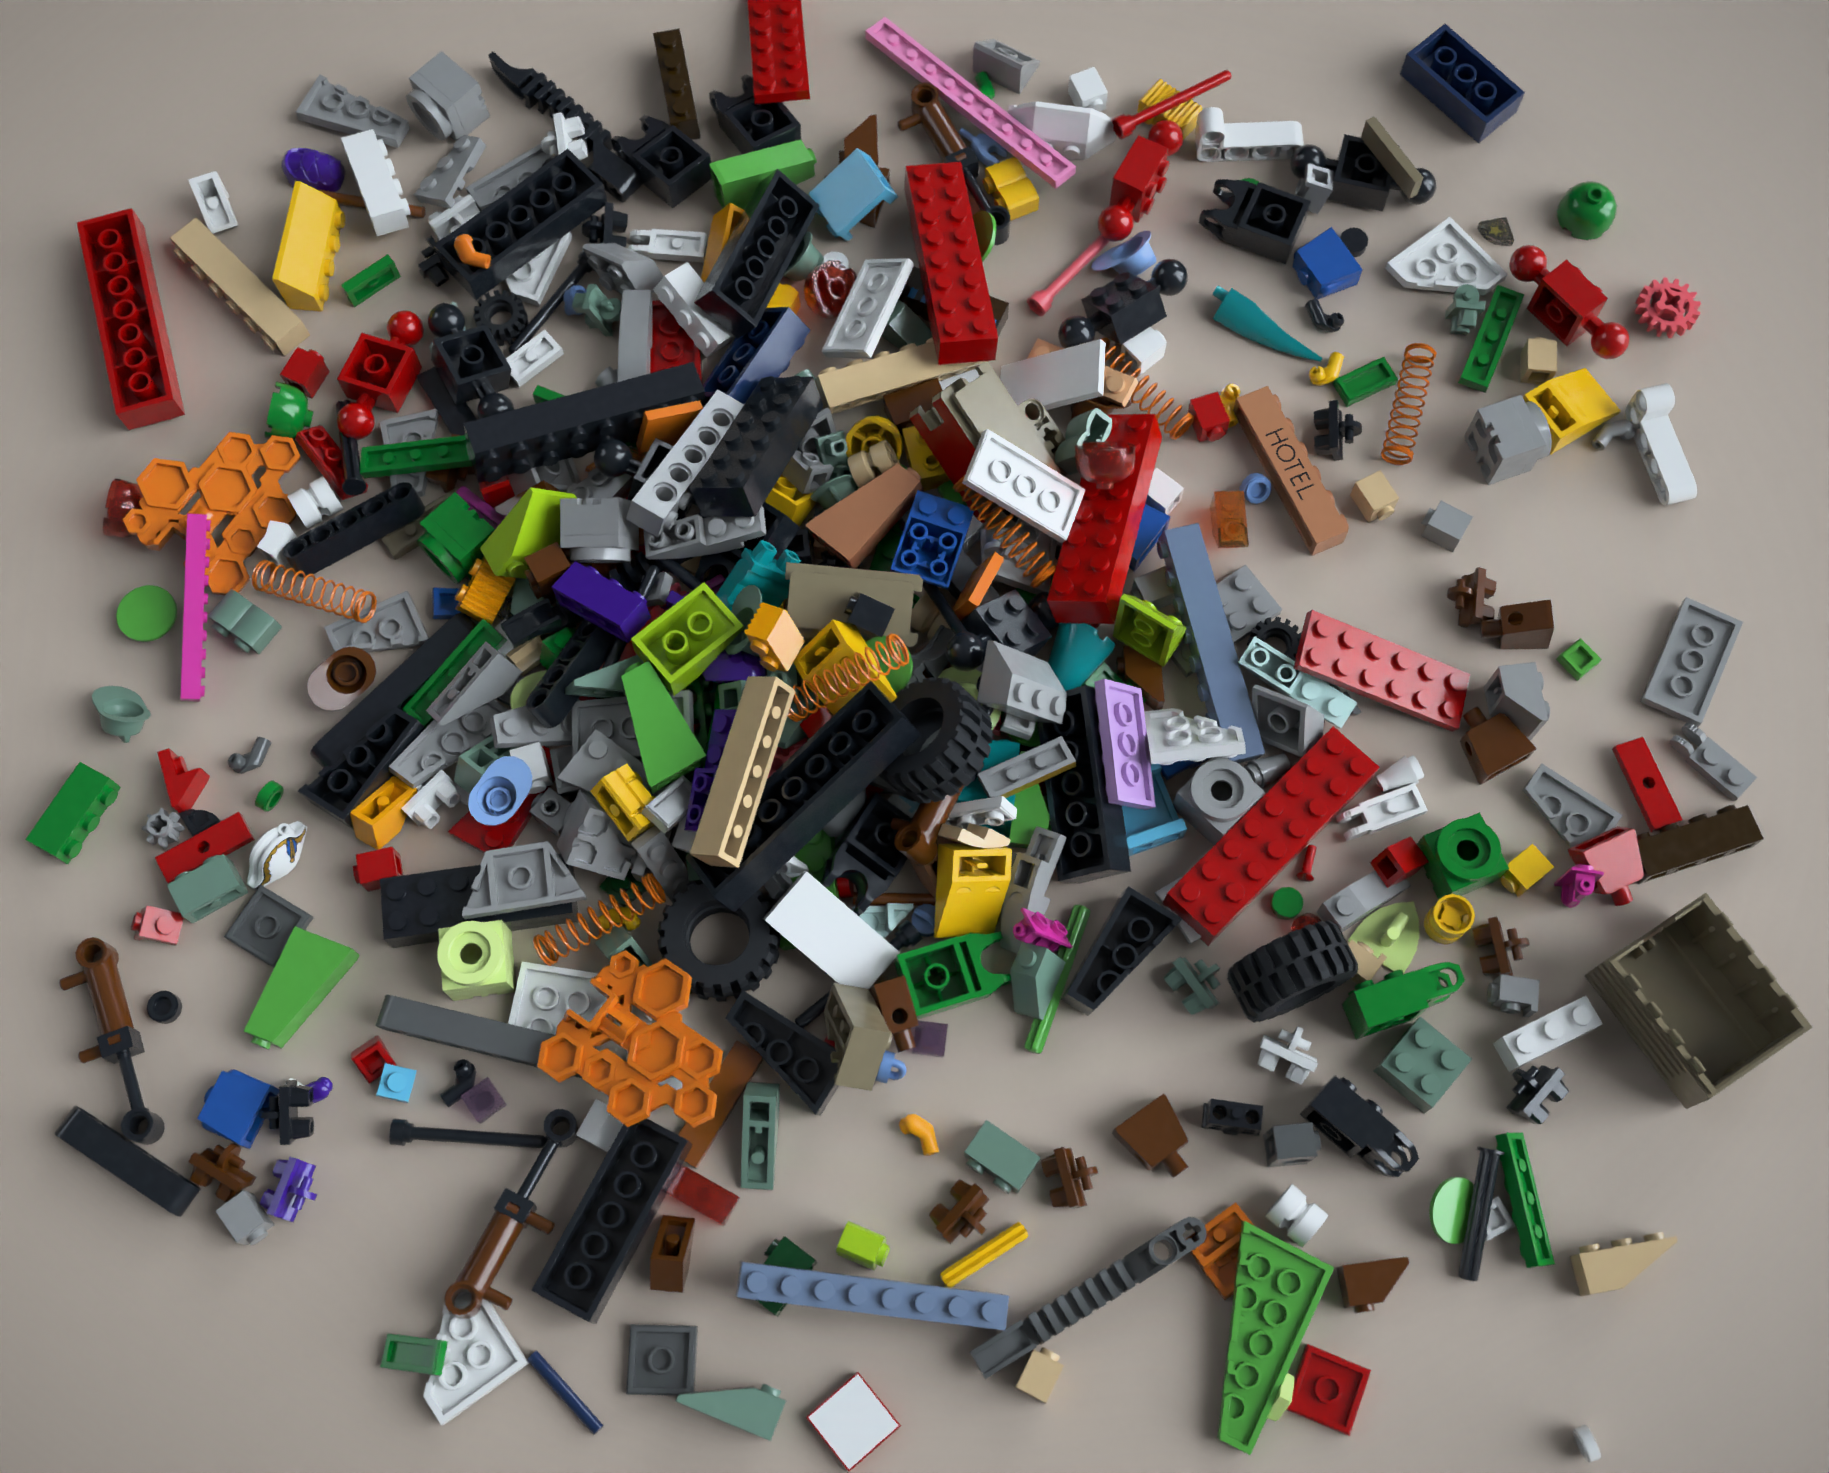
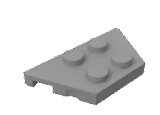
M549 841L485 851L481 861L480 873L475 877L471 889L473 891L467 906H464L462 910V917L464 919L583 901L586 900V895Z

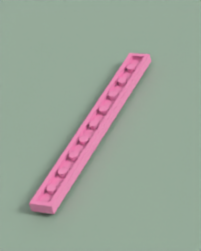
M884 17L865 31L866 39L921 83H929L935 86L938 96L1052 187L1057 189L1076 174V166L889 19Z

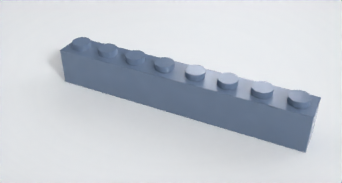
M1199 523L1164 530L1158 539L1159 541H1157V552L1160 559L1165 561L1167 568L1165 570V580L1168 587H1172L1174 592L1173 608L1177 616L1180 615L1182 624L1186 627L1183 642L1189 645L1191 652L1189 656L1190 668L1193 673H1197L1199 680L1197 685L1198 696L1201 702L1205 701L1208 712L1205 718L1217 721V726L1228 729L1231 725L1242 729L1246 754H1238L1233 758H1228L1229 760L1239 764L1258 759L1265 754V750L1241 667L1238 663L1239 660Z
M740 1261L736 1290L738 1298L997 1330H1006L1009 1296L999 1293Z

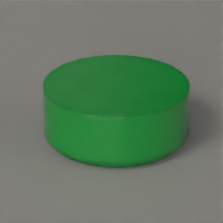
M274 780L269 781L257 795L255 806L264 812L272 810L283 795V786Z
M1292 887L1278 889L1271 899V909L1280 919H1293L1299 915L1303 908L1302 895Z

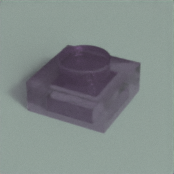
M918 1020L919 1026H916L914 1036L916 1047L913 1048V1054L944 1058L948 1024Z
M488 1077L461 1095V1098L480 1124L507 1105Z

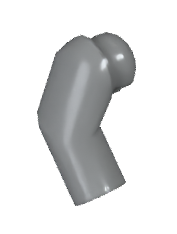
M1626 419L1606 423L1592 440L1591 444L1598 450H1604L1613 437L1620 435L1622 440H1629L1635 435L1636 430L1633 427V423Z

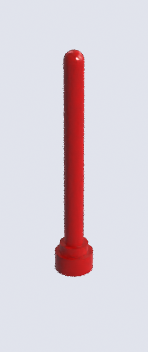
M1224 70L1132 116L1130 114H1122L1113 118V130L1116 136L1122 140L1132 135L1133 131L1136 130V126L1229 81L1232 74L1229 70Z

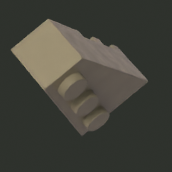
M833 983L824 1009L828 1040H832L835 1043L836 1052H831V1062L838 1063V1071L834 1075V1084L872 1091L884 1052L889 1050L891 1046L892 1033L869 989Z

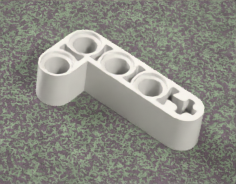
M1216 107L1203 109L1197 117L1195 127L1197 158L1202 162L1291 159L1293 153L1304 145L1302 126L1296 121L1224 123L1223 112Z
M1668 383L1637 390L1627 404L1625 412L1626 419L1633 423V427L1636 430L1633 437L1658 499L1665 506L1694 499L1697 495L1695 479L1668 416L1675 405V395Z

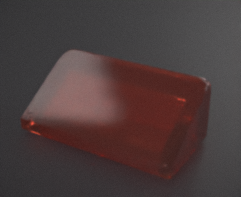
M683 1166L666 1191V1194L723 1227L740 1199L739 1196L686 1166Z

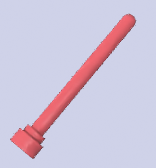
M1100 235L1045 290L1035 291L1027 299L1029 308L1035 314L1043 316L1051 308L1053 297L1110 241Z

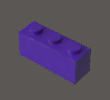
M575 561L552 586L560 605L627 643L631 641V638L651 618L646 606L647 600L640 593L624 589L617 580L613 578L606 579L589 565L585 567Z

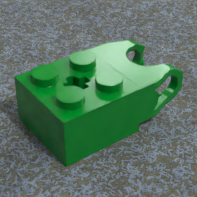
M1001 932L991 934L969 933L896 955L893 962L898 977L905 975L917 1019L988 998L998 988L1011 983V974L990 973L984 969L981 963L982 951L990 945L1001 941L1003 938ZM933 972L935 977L939 975L942 979L938 986L933 985V983L931 984L928 980Z
M1441 962L1405 974L1402 970H1397L1385 975L1384 980L1376 984L1372 980H1368L1355 985V990L1348 993L1349 997L1342 1003V1006L1357 1040L1415 1020L1429 1007L1447 1000L1451 994L1461 987L1465 978L1460 966L1450 962ZM1443 969L1453 971L1457 978L1455 985H1452L1449 974L1440 971ZM1438 979H1441L1442 981H1444V983L1446 984V987H1444L1443 985H1441L1440 982L1438 981Z

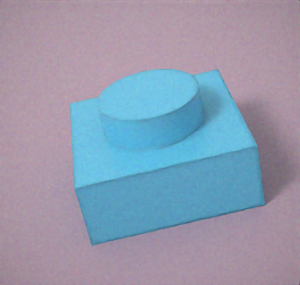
M385 1063L376 1096L408 1103L417 1070Z

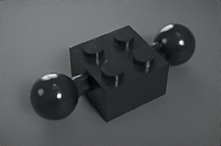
M1344 134L1337 160L1326 158L1324 152L1318 146L1307 144L1299 147L1293 153L1290 161L1291 170L1298 179L1305 178V166L1307 163L1334 171L1333 191L1329 195L1328 200L1383 212L1390 189L1400 191L1402 197L1408 203L1414 205L1426 203L1433 197L1436 191L1434 175L1424 168H1416L1424 178L1418 194L1409 199L1364 141L1356 136Z
M1165 259L1154 267L1151 279L1148 281L1126 272L1117 275L1113 281L1105 286L1094 289L1090 295L1082 299L1087 318L1078 315L1071 316L1060 325L1058 330L1060 344L1063 348H1069L1094 341L1095 332H1098L1121 345L1167 317L1160 294L1173 296L1185 288L1188 281V273L1185 266L1178 260Z
M441 303L433 307L428 315V326L437 339L433 340L431 361L455 405L479 398L480 402L477 406L479 419L515 410L512 401L507 396L496 393L509 388L511 367L487 324L463 331L465 319L458 307L450 303Z
M655 438L643 462L632 458V453L624 442L609 439L602 442L596 448L594 463L598 471L607 477H620L625 473L633 476V482L627 500L632 501L673 446ZM692 496L685 510L679 509L677 511L678 517L676 520L685 518L692 504L697 505L694 496Z
M1014 589L975 608L963 623L968 632L957 633L948 641L946 646L948 662L960 671H972L978 668L985 659L988 640L1035 656L1052 637L1048 630H1052L1060 624L1056 623L1048 605L1047 598L1049 592L1036 594L1027 604L1017 590Z

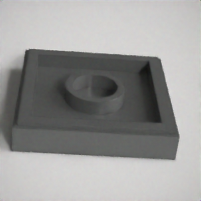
M260 885L224 937L275 968L294 927L306 930L314 917Z
M630 1325L626 1394L677 1396L679 1393L695 1392L698 1326Z

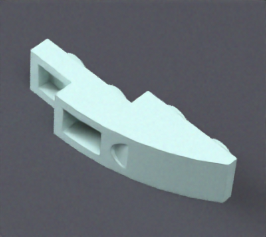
M1255 636L1238 661L1240 665L1282 695L1308 704L1322 713L1324 720L1339 729L1343 727L1358 703L1321 679L1294 669V660Z

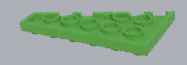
M1242 1221L1217 1438L1251 1455L1334 1267L1246 1221Z

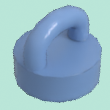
M574 285L565 291L564 311L567 315L583 314L576 313L572 308L576 293H586L587 290L584 287Z
M1253 473L1243 480L1239 490L1247 501L1258 504L1267 500L1271 494L1272 486L1264 475Z
M931 904L920 905L914 909L912 925L921 936H933L935 906Z
M885 1050L876 1081L887 1084L888 1078L899 1080L906 1075L907 1068L902 1061L894 1059L895 1053ZM896 1067L899 1071H891V1068Z

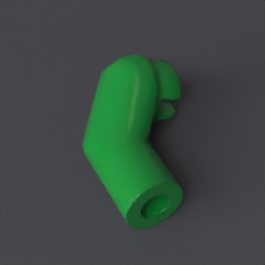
M985 71L980 72L975 76V81L979 87L978 90L992 100L995 96L994 87L988 74Z

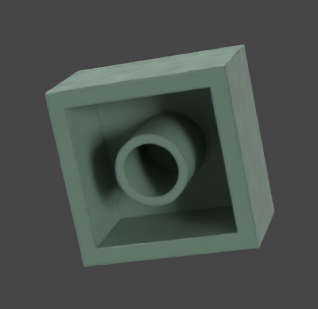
M1419 1017L1378 1064L1374 1072L1425 1114L1436 1105L1472 1058L1422 1017Z

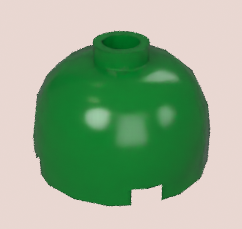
M1593 181L1582 182L1566 192L1558 205L1557 219L1563 230L1566 227L1567 230L1572 232V237L1582 240L1597 239L1612 225L1616 216L1617 204L1613 193L1605 185Z
M276 382L275 387L280 389V392H273L266 423L272 430L271 433L265 431L264 438L269 439L274 435L293 438L294 440L297 432L302 431L304 427L310 428L314 411L308 410V399L301 390L289 384Z

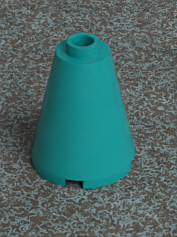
M1060 623L1048 663L1065 691L1080 687L1115 648V643L1106 636L1104 640H1101L1097 634L1099 630L1086 623Z

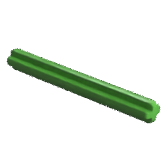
M1074 905L1066 925L1068 934L1066 936L1072 948L1061 945L1056 955L1066 963L1044 1019H1033L1024 1045L1025 1049L1032 1053L1041 1054L1090 916V910L1085 906Z

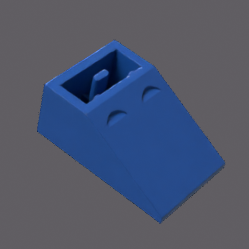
M917 490L890 571L918 574L923 579V582L948 589L974 511H970L968 506Z

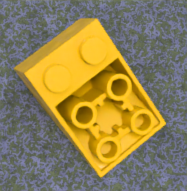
M1586 368L1548 380L1523 396L1525 402L1532 401L1537 404L1547 419L1552 439L1550 454L1555 453L1621 412Z
M834 619L798 653L793 662L802 679L810 681L813 686V675L817 674L824 680V669L830 670L835 676L833 666L837 663L846 672L850 689H855L857 683L848 675L844 667V658L850 659L856 666L860 683H866L868 678L861 673L855 663V652L860 653L866 660L870 677L876 678L878 672L871 667L864 652L867 644L856 625ZM867 650L870 660L878 669L875 658L873 657L872 653L869 650ZM857 655V660L861 668L867 674V670L862 659ZM846 661L850 673L857 680L852 665ZM836 666V670L840 679L847 686L842 671L838 666ZM826 671V677L830 685L837 692L831 675ZM880 674L877 681H872L892 702L897 698L885 675ZM815 677L820 691L826 696L823 684ZM836 678L839 686V694H845L847 692V689L844 688ZM806 682L805 684H806V685L811 689V691L813 692V690H812V688L810 687V685ZM826 684L829 692V699L834 700L837 695L833 693ZM859 686L856 692L849 691L846 697L839 696L838 701L835 703L829 702L827 708L835 715L864 686ZM816 690L820 701L823 704H826L827 700H825Z
M963 843L938 844L934 922L935 938L960 937L969 933H994L1010 883L1011 848L1006 846L981 848Z

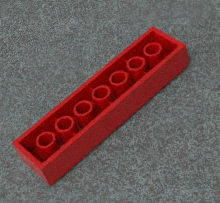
M961 162L908 165L905 170L904 192L938 365L995 360L998 334Z
M132 208L76 222L116 415L128 430L185 415L144 225Z
M1155 414L1107 415L1112 419V429L1108 438L1102 443V451L1097 463L1083 470L1079 486L1086 490L1068 538L1062 544L1047 598L1056 623H1115L1162 441L1161 431Z
M1333 726L1167 892L1162 904L1181 917L1201 936L1200 939L1209 946L1372 780L1380 767Z

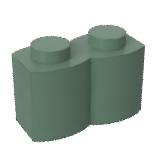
M1097 407L1075 416L1067 426L1065 440L1057 448L1055 454L1056 465L1069 475L1094 466L1100 458L1102 443L1110 435L1112 419Z
M233 589L228 591L208 615L214 622L211 627L225 638L229 634L236 639L233 643L246 653L253 650L260 654L282 628L273 617Z

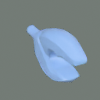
M964 128L959 130L960 135L972 142V150L978 160L989 167L1001 162L994 155L990 154L992 152H996L1002 157H1007V150L987 134L979 133L975 137Z

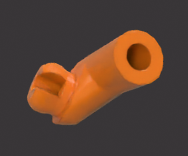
M462 234L457 236L454 241V248L461 262L488 269L491 256L476 252L471 243L473 239L470 235Z

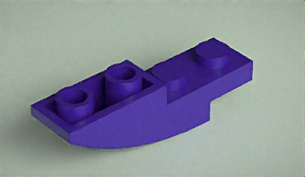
M715 709L705 767L695 768L684 827L685 831L697 832L737 709Z

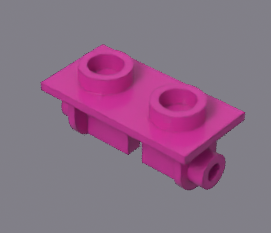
M1584 864L1575 865L1567 870L1554 882V886L1562 887L1561 902L1568 908L1576 907L1584 897L1594 891L1595 882L1604 875V872L1595 871L1592 866Z
M1023 907L1020 909L1025 918L1013 927V934L1017 940L1048 948L1052 952L1057 951L1061 945L1072 948L1066 936L1068 931L1058 920H1049L1040 912L1034 913Z

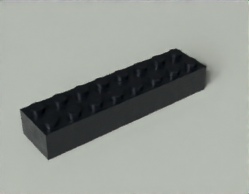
M694 363L683 364L463 423L467 453L478 483L485 481L494 482L510 474H523L539 466H552L568 458H581L587 453L594 452L602 442L609 439L620 440L624 443L637 442L645 411L693 401H701L704 408L705 390Z
M872 681L868 682L767 779L739 868L710 866L690 853L685 858L711 895L735 912L921 735L920 732L889 697Z

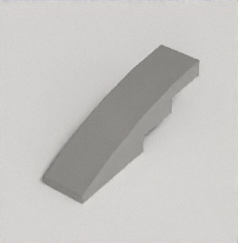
M623 290L618 348V382L650 374V348H653L652 290Z

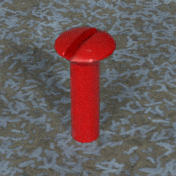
M1314 845L1307 846L1302 871L1296 874V877L1301 881L1311 882L1314 880L1311 874L1317 849Z

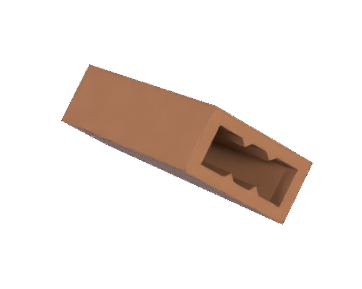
M896 464L811 519L805 526L810 536L850 568H857L913 505L917 490L924 492L921 484L922 478L912 468L908 467L905 469L901 465Z

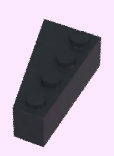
M395 706L365 732V737L354 746L351 744L343 751L344 755L331 767L329 765L324 767L318 773L320 776L309 786L305 784L298 792L313 805L354 830L350 812L392 776H395L389 771L390 764L421 734L425 727L419 720Z
M1128 886L1119 896L1060 1000L1087 1016L1091 1014L1172 929L1180 923L1182 918Z
M742 991L725 1018L808 1105L815 1115L821 1116L839 1085L834 1084V1075L837 1074L838 1063L831 1062L830 1056L832 1051L836 1052L835 1048L750 994Z

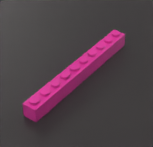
M187 513L181 701L200 702L201 697H205V686H201V678H205L206 667H202V660H206V649H202V642L207 640V630H203V623H207V612H204V604L208 605V593H204V586H208L209 575H205V568H209V557H206V550H210V539L206 538V531H210L211 520H207V515Z

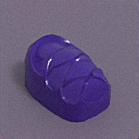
M292 148L286 151L282 158L281 168L293 188L295 181H301L316 190L337 192L343 184L346 174L345 168L340 160L329 154L313 149Z
M723 651L705 669L702 675L705 681L730 683L739 680L747 681L748 677H767V669L760 664V656H753L744 652L729 655L726 651Z

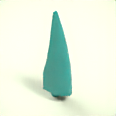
M1219 285L1215 288L1212 295L1221 300L1222 303L1216 311L1213 320L1254 342L1274 350L1321 362L1322 357L1287 334L1255 302L1233 288L1229 292Z

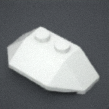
M1029 102L1018 106L1010 105L1008 113L1069 160H1086L1116 140L1112 122L1114 117L1109 118L1106 114L1091 108Z

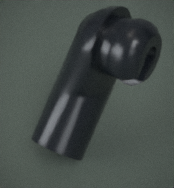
M1312 299L1305 304L1315 327L1328 332H1336L1344 324L1342 314L1335 312L1331 315L1325 314L1318 299Z
M466 1059L456 1062L454 1065V1070L456 1071L455 1084L440 1094L448 1107L467 1096L474 1088L476 1069Z

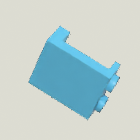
M858 148L808 193L820 205L817 213L821 217L826 218L828 221L826 226L831 234L836 238L840 236L848 241L853 238L849 230L882 200L891 204L898 198V195L872 158Z
M1160 764L1151 765L1156 807L1143 810L1122 806L1129 856L1184 838L1187 831L1183 818H1178L1162 779Z

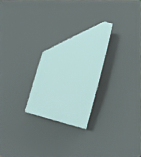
M887 903L886 906H869L859 917L885 939L914 907L913 903Z

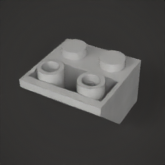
M616 243L585 244L582 247L588 257V264L596 270L600 277L599 282L609 291L615 290L623 294V290H652L653 293V289L663 278L653 259Z
M1536 662L1498 666L1484 686L1489 715L1494 717L1499 713L1505 714L1529 740L1533 739L1550 717L1549 704L1547 701H1544L1542 694L1544 686L1543 676L1541 672L1537 671Z

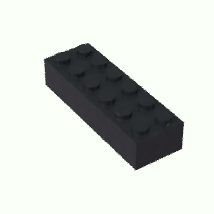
M567 148L434 245L440 262L477 301L604 207L607 198L603 183ZM462 234L470 235L473 239L471 243L475 251L491 256L489 268L484 269L462 263L454 248L455 238Z
M779 169L759 182L694 303L737 339L756 328L820 205Z
M768 376L761 378L690 486L702 516L755 517L815 421L817 414L824 406L813 377L792 376L775 378Z
M1087 685L1066 691V710L1063 715L1062 724L1037 722L1040 745L1062 736L1076 760V767L1045 780L1051 830L1067 837L1056 864L1059 882L1084 883L1131 872L1122 805L1108 803V796L1105 790L1106 778L1102 762L1101 736L1098 730L1099 718L1095 702V687Z
M561 853L558 854L575 879L574 866L566 864ZM480 865L380 879L383 937L393 948L439 942V928L453 927L465 921L489 922L502 920L511 931L566 924V918L572 922H579L576 916L578 905L577 902L464 919L462 917V910L468 904L473 891L471 889L472 884L481 870Z
M644 1119L630 1127L623 1124L532 1291L580 1318L596 1324L693 1145L687 1139L649 1119Z

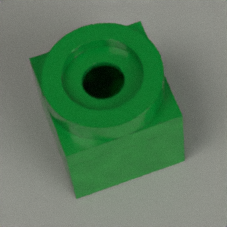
M454 492L420 522L425 533L416 541L429 559L450 580L459 584L464 578L470 582L472 575L468 572L475 559L479 558L481 560L484 556L480 547L495 529L484 518L480 519L474 509L469 511L470 506Z
M1480 812L1467 818L1454 820L1445 827L1424 835L1417 843L1429 861L1424 868L1427 878L1433 884V890L1438 900L1450 894L1462 896L1496 882L1509 869L1501 853V844L1498 836L1485 823Z

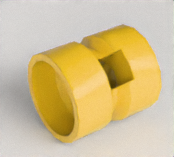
M1450 894L1443 896L1425 915V932L1437 943H1454L1474 923L1475 913L1473 906L1460 895Z

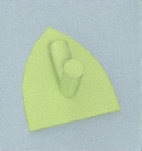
M1414 901L1394 903L1373 912L1361 922L1348 941L1353 940L1356 943L1359 941L1366 944L1373 950V955L1377 958L1381 954L1387 957L1382 964L1392 972L1402 970L1404 973L1417 951L1420 936L1419 918Z

